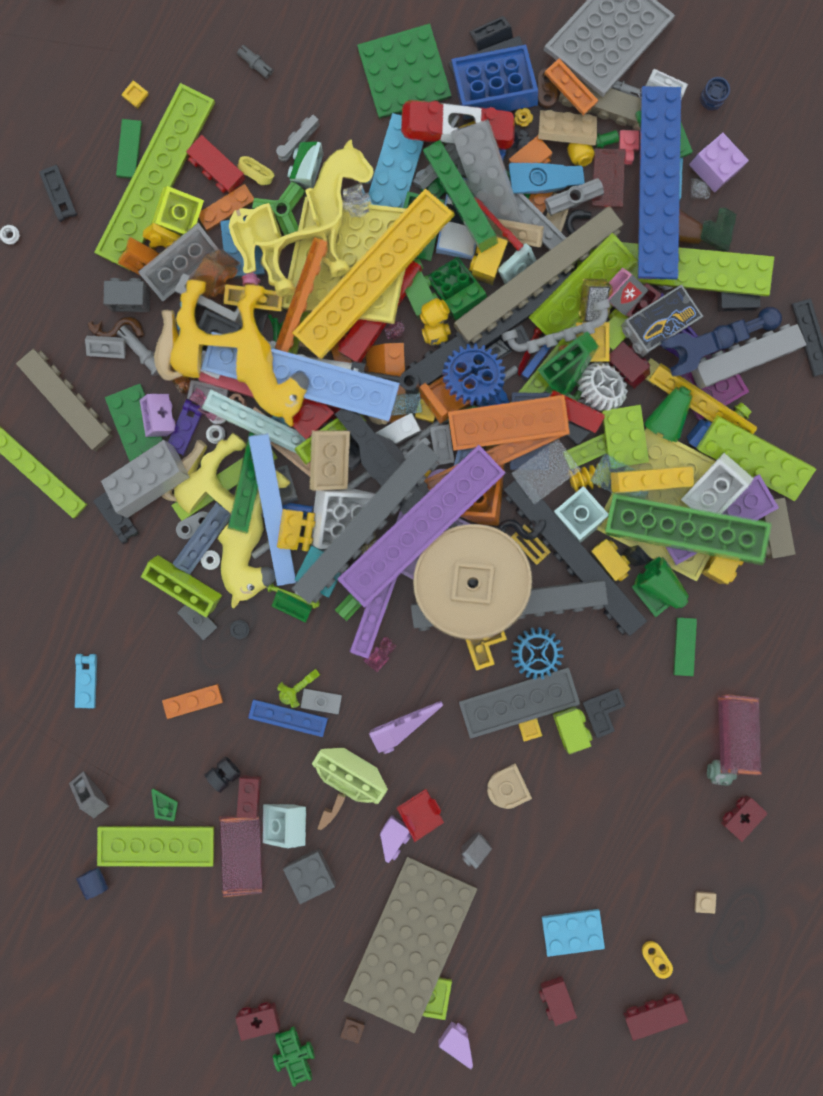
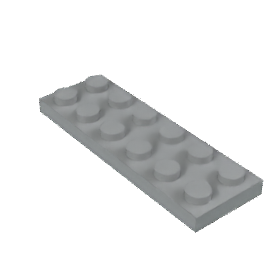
M489 120L453 130L451 134L473 196L478 198L497 219L524 223Z

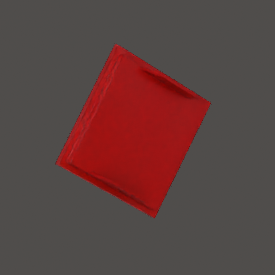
M426 789L397 807L414 842L444 823L436 800L430 797Z

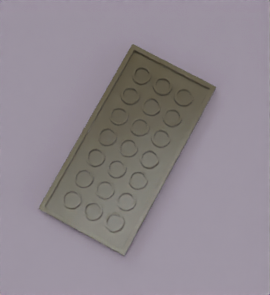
M407 856L344 1001L415 1034L476 894L477 887Z

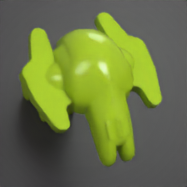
M316 669L313 670L293 688L287 687V685L281 682L277 687L278 691H281L279 693L280 701L286 705L291 704L292 708L298 707L300 704L296 698V693L320 676L319 672Z

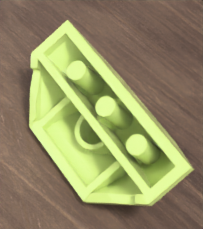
M345 748L321 749L312 763L323 782L357 802L379 804L388 790L375 766Z

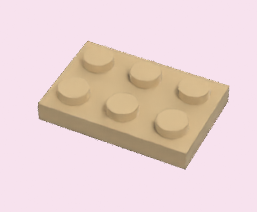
M540 110L538 139L596 145L597 116Z
M312 431L310 490L347 489L350 431Z

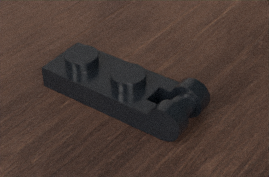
M58 165L39 171L59 222L65 221V218L70 216H78ZM66 204L68 209L62 211L60 206Z
M106 492L93 500L123 544H126L132 536L136 537L140 534L129 517L126 518L115 512ZM127 525L129 530L123 533L121 529Z

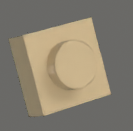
M696 891L694 911L715 914L716 893Z

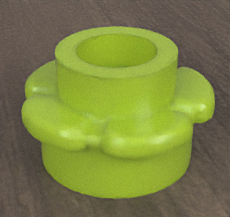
M741 402L734 406L735 413L749 419V415L752 412Z

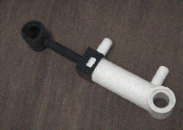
M298 354L309 359L397 382L410 393L418 391L419 386H421L420 377L413 371H405L401 376L369 372V367L363 363H348ZM414 377L415 383L412 386H407V379Z

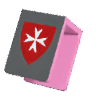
M623 267L606 285L610 286L609 302L623 315H626L648 291L643 284Z

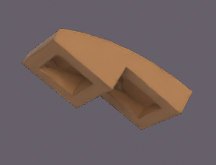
M338 793L333 810L324 809L317 829L322 830L333 820L344 802L345 794Z

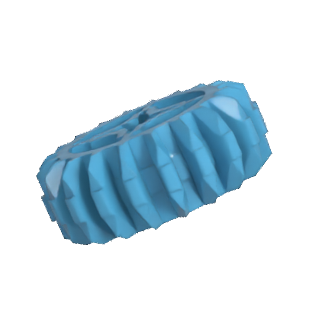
M540 627L537 629V633H535L534 628H530V635L526 630L523 631L525 638L518 635L517 638L521 642H513L515 646H518V649H511L512 653H517V656H513L512 660L519 661L514 666L516 668L522 666L519 670L521 674L527 670L525 675L527 678L533 673V679H537V674H540L541 679H544V672L550 677L552 675L549 671L550 669L555 672L557 671L554 664H562L557 660V657L563 658V654H558V651L563 650V647H556L560 640L553 641L556 636L554 633L548 637L549 630L547 629L542 634V628ZM537 637L546 639L539 646H533L528 642L530 639ZM549 644L553 651L551 661L545 656V651ZM523 646L530 652L525 663L522 659ZM530 647L536 650L540 648V654L544 660L538 657L534 658L535 654ZM536 661H542L546 665L541 669L529 668Z

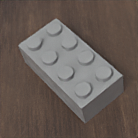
M163 440L101 482L115 512L128 518L190 477L175 447Z

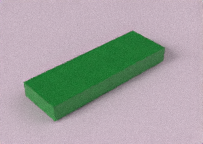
M122 119L116 171L117 177L132 179L138 167L142 130L141 121Z
M676 618L673 675L694 676L697 619Z

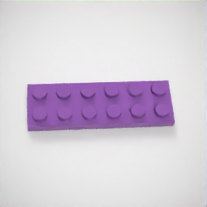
M759 474L753 477L754 479L751 484L722 514L757 521L779 507ZM665 547L675 565L697 554L695 552Z

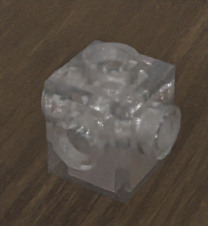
M358 184L343 189L344 200L342 204L345 212L349 211L351 218L365 216L369 212V205L372 202L369 193H365L363 185Z

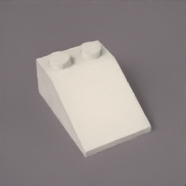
M723 453L681 500L691 509L722 514L751 484L754 478Z

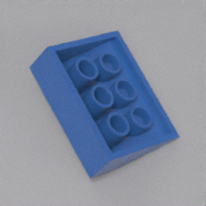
M526 45L451 59L459 105L479 108L492 107L496 110L505 111L538 105V88ZM462 114L463 120L474 118L472 115Z

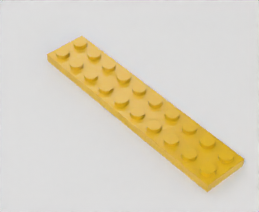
M424 189L292 333L317 357L322 359L453 218L454 213L429 191Z

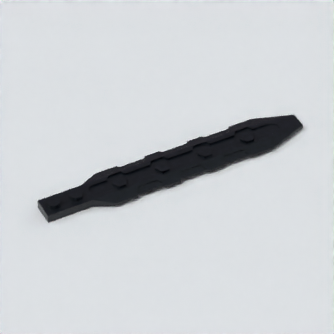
M345 409L339 410L335 416L346 430L350 431V435L358 443L361 464L382 487L405 461L403 453L391 439L374 433L359 413ZM425 481L420 486L416 484L411 489L414 493L407 501L403 499L398 504L401 506L400 511L404 515L430 491ZM455 522L452 523L445 531L457 527V524ZM471 579L467 585L470 588H476L479 582L476 579Z

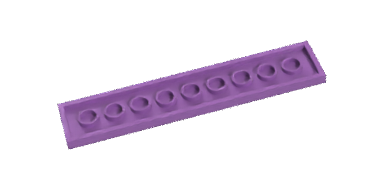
M478 445L351 565L338 580L365 607L496 483L505 472Z

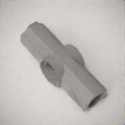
M599 178L579 186H572L567 191L545 199V207L550 216L569 208H575L581 203L603 195V185ZM570 194H577L579 200H572Z

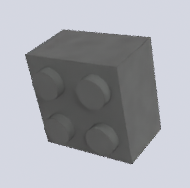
M110 278V281H104V305L112 312H150V289L138 278H130L129 281H122L120 278Z
M320 848L285 864L283 868L299 904L334 888L336 885V881Z

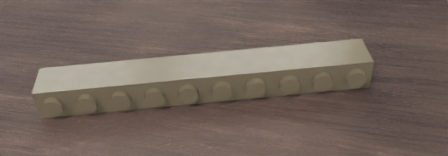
M608 206L454 322L455 329L467 344L471 341L473 344L483 337L481 335L486 330L488 332L492 331L498 326L497 322L502 318L506 320L513 315L512 311L516 307L521 309L529 302L528 298L532 295L537 297L544 291V286L548 283L550 286L560 279L558 277L563 272L567 274L574 269L575 266L573 264L579 260L580 262L585 261L590 256L589 252L596 249L611 233L618 236L621 233L620 229L623 223L611 207Z

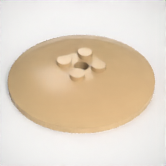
M479 524L461 525L443 532L421 553L414 572V592L422 613L431 624L442 632L462 639H483L496 635L510 627L524 611L532 588L530 565L521 547L506 533L496 528ZM476 579L479 584L476 588H470L467 585L468 581Z

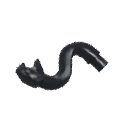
M583 209L571 211L565 219L567 233L571 235L575 232L572 226L573 220L590 219L591 212L584 211Z
M513 519L502 521L497 529L506 533L508 527H513L521 538L533 540L545 530L546 520L540 519V523L532 520L534 529L532 532H526L520 523Z

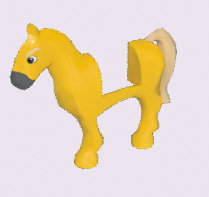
M187 280L186 292L181 294L182 305L176 318L177 324L181 329L179 336L174 311H162L164 326L154 354L155 367L159 375L168 381L181 376L200 378L203 345L238 348L236 363L237 380L248 385L261 408L271 415L283 417L285 422L292 426V416L300 409L310 380L305 373L297 372L285 382L277 383L273 372L271 346L259 332L253 316L254 306L257 300L263 296L265 288L257 285H245V296L238 301V309L243 324L241 330L223 335H210L197 327L194 316L196 303L199 296L205 292L206 283Z

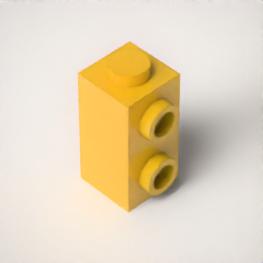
M604 539L589 552L612 581L619 580L620 582L629 575L627 572L630 570L628 566L630 563L624 555L620 556L616 550L618 548L612 540Z

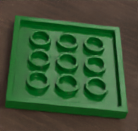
M430 24L357 45L379 119L392 116V113H402V107L408 100L440 102L451 98L452 95Z

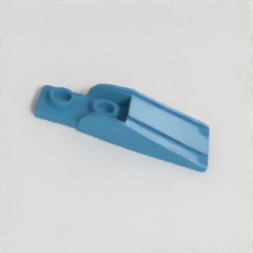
M545 163L509 164L510 182L514 194L551 193L560 191L567 186H579L585 183L582 166Z

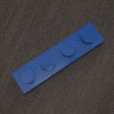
M256 699L252 701L248 717L249 719L320 737L324 736L328 720L327 717Z

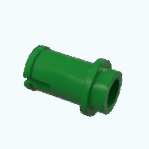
M614 130L602 135L598 133L595 147L602 149L603 146L619 142L617 131Z

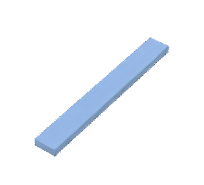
M269 433L249 436L277 586L296 583L294 580L296 576L291 550L277 547L283 507Z

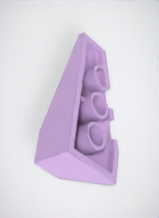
M442 701L371 729L369 734L378 753L383 752L387 754L394 751L395 746L443 706Z

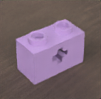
M147 394L140 399L146 437L168 436L175 431V421L172 418L171 412L172 402L169 400V394Z

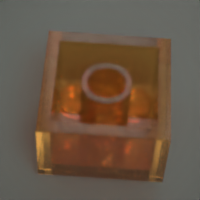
M223 249L208 253L203 258L191 280L206 283L205 292L201 296L207 299L216 297L218 294L225 292V284L237 274L238 269L236 268L240 262Z

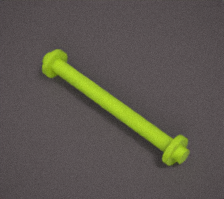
M274 584L267 587L268 592L280 590L307 603L301 596L275 587ZM319 600L316 603L312 601L310 605H313V608L316 609L320 605Z

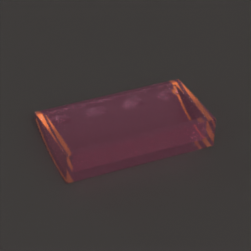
M729 694L718 696L721 774L762 775L759 698Z
M259 815L256 819L237 816L219 817L223 897L261 894Z

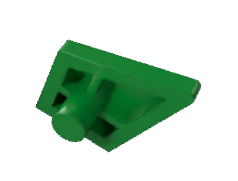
M153 788L151 791L155 818L175 821L178 801Z

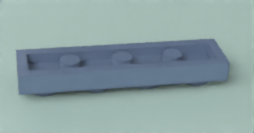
M216 502L177 556L173 565L191 574L229 521L231 513Z

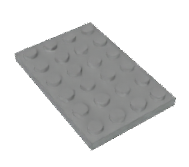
M587 0L545 45L544 51L556 61L560 59L576 77L601 97H604L672 22L675 15L657 0Z

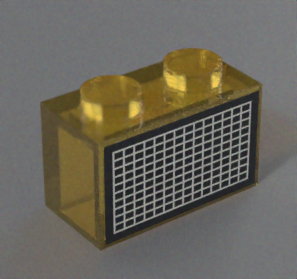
M583 279L579 317L583 322L597 320L600 317V311L595 312L593 304L609 299L613 294V288L606 279ZM607 308L608 316H609V314H610V308Z

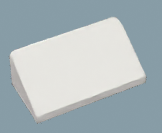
M653 69L646 86L681 87V99L688 85L656 69Z

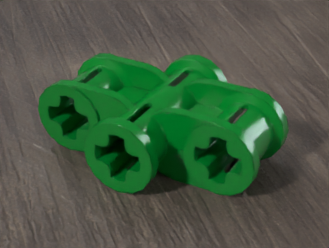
M294 1026L283 1033H275L276 1042L281 1052L279 1055L273 1054L276 1070L279 1072L282 1068L286 1067L293 1087L297 1086V1083L313 1080L311 1069L306 1060L309 1058L315 1059L311 1042L308 1041L306 1045L301 1046Z

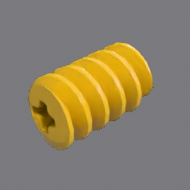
M604 462V466L597 463L596 469L593 465L589 466V470L586 467H582L581 472L578 468H575L574 474L571 470H568L571 487L577 492L579 487L582 488L584 486L586 488L587 485L593 490L595 483L599 488H601V482L608 486L610 471L607 462Z

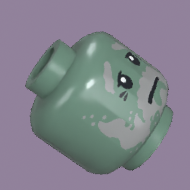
M713 760L711 764H708L707 778L710 779L712 784L728 786L733 780H736L737 774H734V771H737V769L734 768L731 761Z

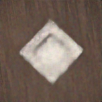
M691 179L689 199H710V187L703 179Z

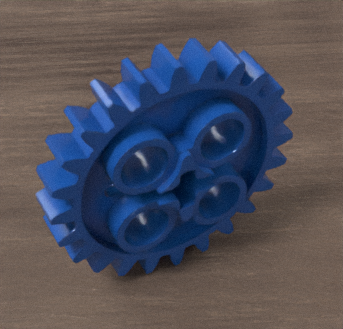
M467 344L466 350L460 346L459 353L453 350V357H447L448 362H444L445 369L442 372V375H444L443 382L447 383L445 389H451L450 396L457 394L456 401L463 398V404L470 400L472 406L474 401L481 405L482 399L488 403L489 396L495 399V392L500 393V387H503V380L506 376L503 373L505 367L501 366L502 360H496L498 357L497 353L491 355V348L486 352L484 351L485 345L478 349L477 344L474 345V348ZM480 360L483 364L477 365L474 361ZM463 368L465 372L460 373L456 369ZM487 376L490 377L492 380L485 381L482 378ZM471 384L474 386V388L468 389L465 387V385Z

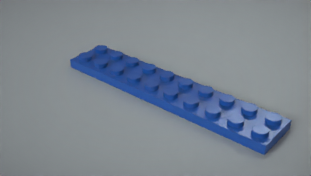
M642 86L638 279L677 280L681 87Z

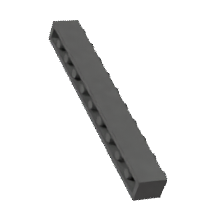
M421 442L292 589L308 604L312 601L316 603L323 596L321 591L325 587L329 589L336 581L333 577L338 572L342 574L347 569L349 559L351 557L355 559L362 552L360 547L364 542L368 545L375 537L372 533L377 528L381 530L386 525L388 515L390 513L394 515L401 508L398 504L403 499L406 501L414 493L411 489L416 484L420 486L427 478L424 476L428 470L433 471L439 465L437 460L440 457L424 442Z
M605 580L531 588L528 603L518 619L526 618V614H534L537 617L546 615L545 612L553 611V614L565 613L566 609L578 612L583 611L584 607L592 606V609L604 608L603 605L608 604ZM412 603L411 610L414 628H418L419 631L430 630V626L434 625L422 613L418 603Z

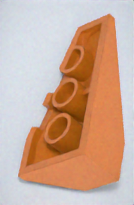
M385 343L372 346L366 354L368 371L401 376L405 372L404 343ZM400 385L390 421L387 423H393L406 416L405 389Z
M486 446L484 451H487L495 446ZM505 464L500 466L503 471ZM504 475L460 517L479 525L498 526Z

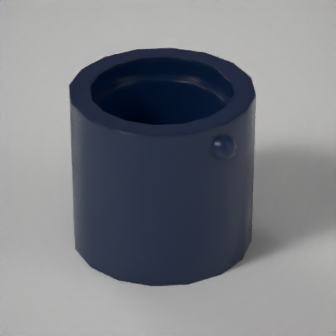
M99 867L76 878L85 900L93 898L109 889Z

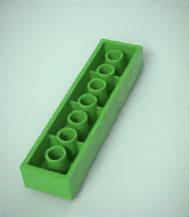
M613 494L605 533L608 536L763 566L771 523Z

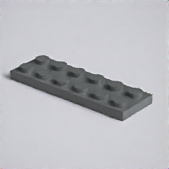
M569 667L551 672L552 675L550 677L544 674V679L538 676L537 679L531 678L458 701L470 739L580 705Z

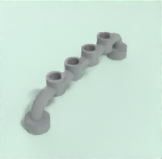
M609 299L593 304L595 312L600 311V317L597 320L523 344L516 343L515 339L518 338L517 331L512 330L501 334L503 342L507 341L514 351L523 352L528 350L529 354L540 351L539 346L545 344L547 348L558 345V340L564 338L565 342L575 340L577 338L576 334L579 333L584 334L587 331L589 334L596 333L595 328L602 326L607 320V308L611 307Z

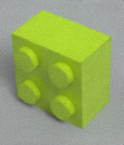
M574 706L552 713L564 749L568 754L591 747L590 741H592V736L589 729L584 727L583 723L586 722V719L580 709Z

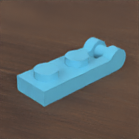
M76 654L75 708H96L97 655L83 656V654ZM84 664H89V669H83Z

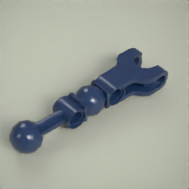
M765 307L759 312L757 318L747 322L742 319L728 325H719L713 331L694 338L689 334L681 333L662 340L661 345L663 349L673 348L679 354L678 363L670 368L672 377L696 370L703 356L720 349H728L734 343L750 338L749 333L761 328L766 331L775 330L781 325L782 315L775 307Z

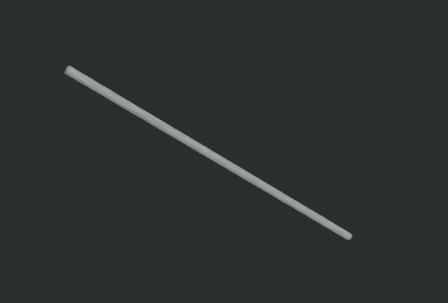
M515 365L504 372L506 374L504 382L518 372V368ZM449 419L441 424L438 420L400 446V451L402 453L405 450L408 451L413 447L412 444L421 437L423 439L430 435L429 427L444 425L449 422ZM365 471L351 481L347 488L355 489L369 479L371 475ZM269 541L251 553L254 559H257L270 549Z

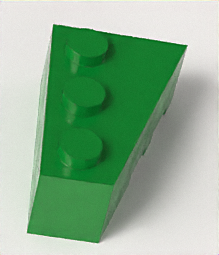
M587 331L540 367L538 371L552 390L568 396L576 386L599 346Z

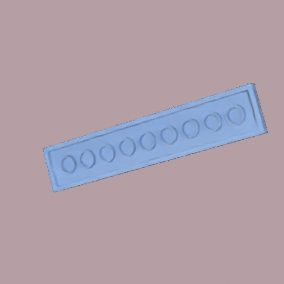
M215 332L211 333V335H222ZM208 345L202 370L237 379L236 363L238 348ZM271 348L273 372L278 384L288 380L294 373L303 372L310 380L309 387L304 396L305 399L390 421L399 383Z

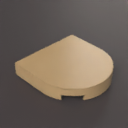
M516 763L494 773L488 781V796L492 803L498 807L510 809L532 799Z

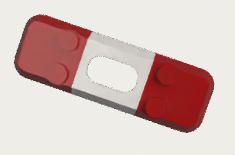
M408 100L402 107L401 131L403 136L410 140L427 142L440 140L441 142L454 143L451 132L460 128L451 127L448 123V116L451 113L472 115L476 123L489 120L498 149L507 150L514 143L515 119L509 111L496 110L492 107L479 108L418 100Z

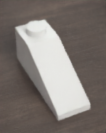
M410 413L376 432V434L391 439L397 445L422 431L414 415Z

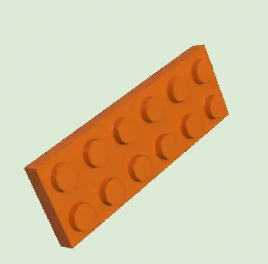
M565 395L448 412L453 451L475 448L478 445L482 447L570 434Z

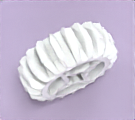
M594 362L586 367L577 382L580 385L578 390L582 392L580 397H584L586 399L585 403H590V408L595 407L596 411L619 408L627 398L626 393L628 391L625 389L627 384L623 382L625 377H621L619 375L620 372L615 370V366L610 367L609 363Z

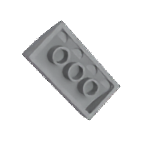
M197 223L138 271V273L158 297L164 301L175 292L174 290L183 273L192 278L218 257L221 251L199 223Z

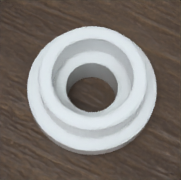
M6 225L0 231V238L6 244H14L19 239V231L13 225ZM12 232L13 236L8 238V233Z
M212 425L206 431L207 439L213 444H218L221 439H225V430L220 425ZM215 431L219 432V437L217 438L213 437Z
M206 551L201 558V564L206 569H215L220 564V556L215 551ZM210 556L214 559L211 564L207 562V558Z

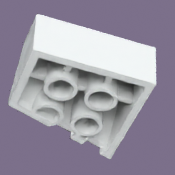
M353 488L316 490L313 511L315 513L314 521L316 522L312 530V545L317 549H327L376 493Z

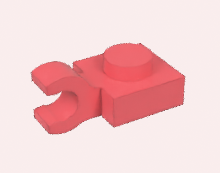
M620 130L619 151H624V165H632L634 152L639 150V131Z

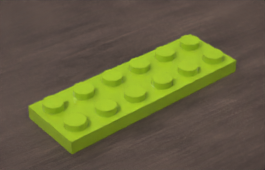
M611 233L528 318L546 336L570 328L586 312L589 286H606L622 267L628 270L637 259Z
M719 415L715 417L696 447L697 450L716 460L725 453L752 478L760 474L767 487L793 501H796L816 471L814 466Z
M99 826L97 866L213 867L214 826Z

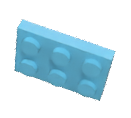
M599 909L542 916L547 957L605 949Z

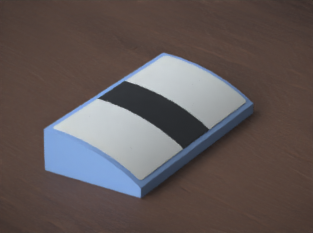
M463 178L470 192L472 193L468 179ZM446 194L445 206L454 213V216L439 232L436 253L473 259L476 243Z

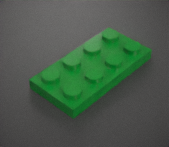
M137 384L105 397L130 462L163 441L162 437L145 436L140 399L145 396L142 384Z

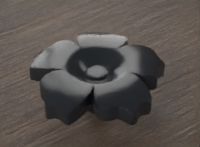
M516 129L514 131V143L511 147L513 149L516 148L517 152L531 141L528 136L529 131L526 129L520 130V134Z

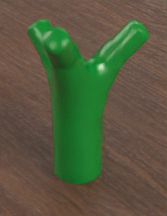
M270 314L268 318L273 327V341L277 342L284 321L278 324V318H273Z

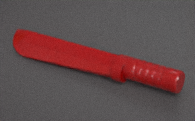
M474 197L481 210L503 232L502 235L520 251L524 245L509 229L503 226L478 198Z
M538 327L534 330L532 340L539 339V336L543 333ZM528 350L520 362L518 368L519 377L531 356Z

